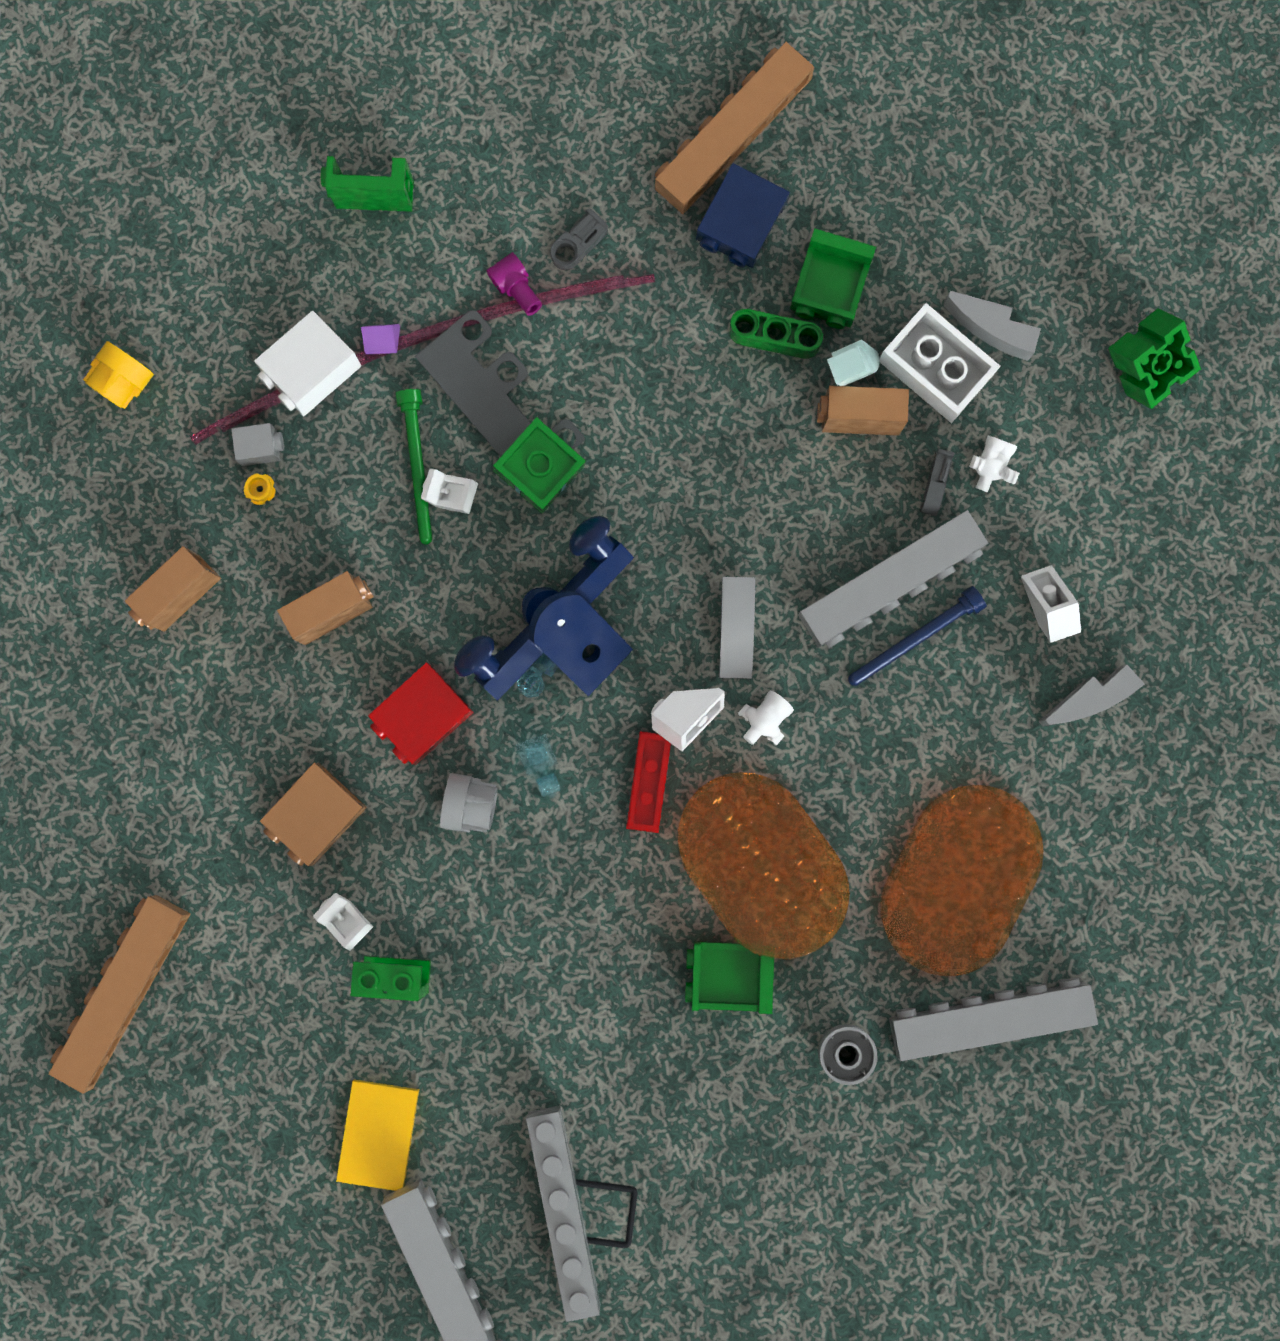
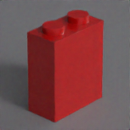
M426 662L373 710L368 717L373 721L370 725L371 729L382 740L388 737L395 745L392 752L402 763L406 764L409 761L411 764L417 765L474 712L436 670Z

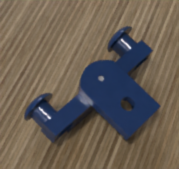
M594 516L583 521L571 535L569 541L571 553L576 556L584 554L589 556L583 563L584 567L560 592L550 587H541L530 590L524 596L522 614L527 627L504 651L500 650L493 656L494 640L486 635L477 636L469 640L459 650L455 658L454 669L457 675L465 677L474 673L476 675L474 679L498 701L544 653L589 697L630 654L633 649L590 605L634 559L631 553L619 541L611 536H607L610 529V521L606 517ZM594 644V653L588 658H583L582 653L585 647Z

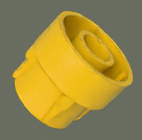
M106 341L90 365L92 367L83 380L85 384L116 406L125 409L134 396L137 398L154 374L120 348Z

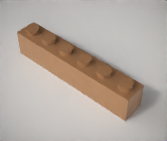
M787 42L779 49L773 48L765 57L764 65L757 72L753 70L746 76L742 82V88L737 94L731 93L724 99L718 114L714 118L712 116L707 117L700 125L698 135L692 141L690 139L685 140L677 150L678 156L671 163L666 161L655 174V190L681 214H684L812 80L814 66Z
M158 895L148 896L147 899L143 898L139 902L133 913V916L136 917L131 928L127 927L122 932L117 941V945L120 946L114 958L110 957L101 969L100 974L103 975V978L99 985L92 987L85 997L84 1004L87 1005L81 1017L76 1016L67 1030V1033L70 1034L64 1046L60 1045L53 1054L50 1063L54 1065L49 1072L50 1076L82 1094L94 1088L191 915L189 912Z

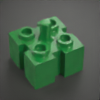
M1159 308L1138 324V332L1135 335L1127 332L1108 348L1115 367L1123 371L1119 378L1126 395L1150 409L1171 394L1169 388L1175 382L1182 385L1201 370L1195 350L1185 346L1191 339L1184 320Z

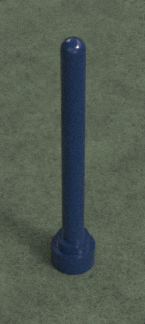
M974 586L969 587L961 593L962 597L957 599V604L850 674L848 682L852 686L859 685L965 613L967 615L971 613L976 615L987 607L983 597Z

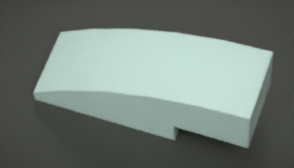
M861 339L832 352L833 357L827 359L835 383L839 386H846L875 373L879 367L880 357L874 348Z

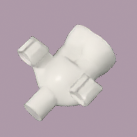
M987 436L981 457L973 455L969 465L980 476L975 488L988 492L992 481L1000 479L1015 484L1020 473L1013 471L1007 465L1017 446L998 438Z
M769 691L766 694L764 701L757 709L745 704L738 712V715L743 716L745 721H749L751 728L743 736L744 739L754 745L759 737L763 735L767 736V739L777 746L784 738L778 726L794 711L793 707L774 691Z

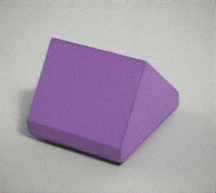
M399 324L361 327L366 355L397 353L400 333Z

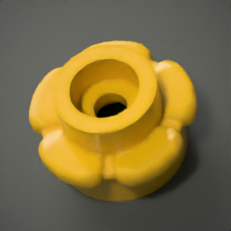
M256 473L251 475L244 486L246 498H250L251 502L256 505H263L267 500H272L276 493V489L273 487L274 480L266 474L260 475ZM259 486L263 487V490L261 492L257 491V488Z

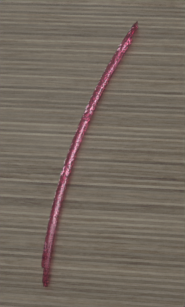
M654 274L624 279L623 275L538 293L536 296L542 302V305L608 290L655 282ZM511 300L477 310V312L487 321L519 312L523 309L516 300ZM464 315L400 336L397 351L440 336ZM468 320L463 324L462 328L478 324L479 322ZM362 351L355 355L360 364L364 365L391 353L366 355L365 351ZM275 390L190 436L191 440L197 445L217 433V426L225 432L254 415L280 403L281 401L278 396L281 393Z

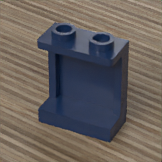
M732 163L697 229L696 240L700 241L699 244L702 248L711 253L719 251L727 255L728 260L736 266L744 268L747 265L753 268L756 258L779 214L783 212L788 203L790 192Z

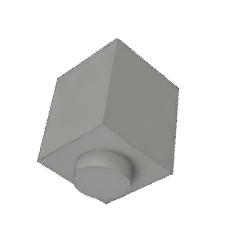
M271 423L231 428L235 460L241 466L280 461L279 452L284 451L283 436L281 432H277Z

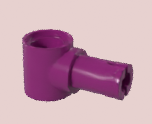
M513 252L486 270L498 291L502 295L506 292L508 296H512L528 316L540 310L542 302L529 287L527 279L529 275Z

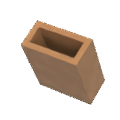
M829 386L826 395H821L820 403L817 404L816 421L817 423H822V432L899 436L908 422L909 389Z
M182 546L125 600L126 604L131 608L128 614L142 627L145 625L150 630L156 628L165 632L221 578L200 555Z
M346 571L277 611L292 639L307 645L372 609L373 606L369 599L374 596L365 580L362 581L360 576L354 577Z
M314 762L260 822L266 827L263 832L273 842L278 844L281 841L290 849L287 854L294 862L300 866L304 863L307 866H313L367 807L320 763Z

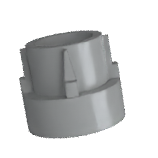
M450 773L442 803L440 828L469 833L470 830L480 832L490 830L497 801V785L481 782V779L473 778L472 776Z
M842 1024L825 1031L819 1043L818 1059L824 1072L833 1081L843 1085H855L863 1082L873 1073L877 1064V1049L872 1038L864 1030L854 1025ZM844 1046H853L856 1049V1057L850 1063H843L839 1060V1051Z

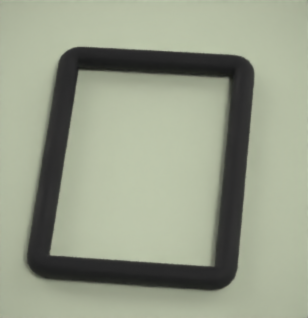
M576 1179L577 1186L631 1193L626 1241L587 1237L588 1244L628 1248L632 1243L638 1195L637 1189L632 1186Z

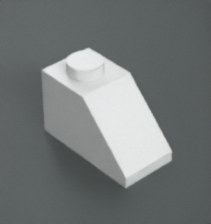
M1052 565L1021 576L1037 623L1050 643L1081 632L1079 604Z
M720 688L673 691L665 700L660 699L654 705L651 711L652 729L680 751H683L724 708V691Z

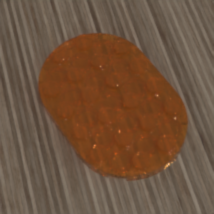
M746 772L719 776L704 784L693 794L683 810L678 826L677 846L679 856L685 871L733 938L755 954L782 960L807 956L828 943L840 929L848 910L850 896L848 877L840 858L797 799L778 782L763 775Z
M969 785L958 787L939 795L922 811L885 882L880 901V915L887 939L894 950L909 964L933 975L958 976L983 967L1003 948L1037 882L1043 863V841L1039 827L1033 815L1022 802L998 788L985 785Z

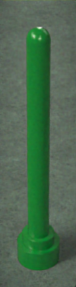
M406 389L395 393L397 407H400L401 413L405 415L419 539L422 544L428 545L432 542V530L428 502L421 499L425 472L417 412L420 411V405L423 404L422 394L419 389Z

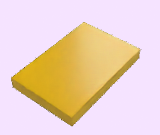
M355 1079L352 1081L336 1182L393 1191L404 1187L419 1089Z

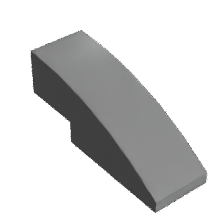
M954 291L948 293L943 306L972 334L990 346L1017 358L1028 361L1033 356L1041 328L1011 321L1012 307Z
M722 577L719 678L752 679L756 577Z
M1128 665L1120 666L1102 683H1099L1094 676L1085 679L1038 722L1042 726H1049L1090 717L1118 704L1145 684Z

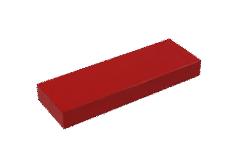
M642 731L639 733L626 829L659 833L671 743L656 733Z

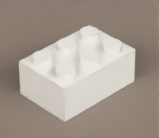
M927 303L924 304L886 347L879 359L882 365L950 423L959 416L1001 367Z

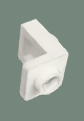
M429 469L427 478L423 483L421 499L438 508L469 514L478 483L472 479L446 475L437 469Z
M337 893L326 899L321 904L320 909L313 915L314 919L326 926L338 942L349 951L373 928L351 901Z

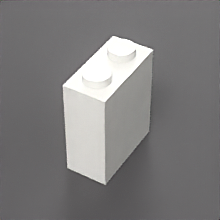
M313 310L254 360L261 371L257 376L269 390L275 387L281 393L278 396L280 401L290 411L296 408L303 417L361 367L355 353Z

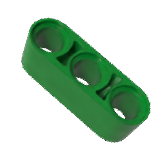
M738 310L733 314L730 322L729 334L735 343L803 359L814 357L818 353L823 341L822 330L814 323L756 310ZM739 322H748L753 330L748 333H742L737 330L736 325ZM777 328L783 332L784 337L780 340H774L768 336L767 332L770 329ZM803 335H809L815 340L816 344L811 347L803 346L799 338Z

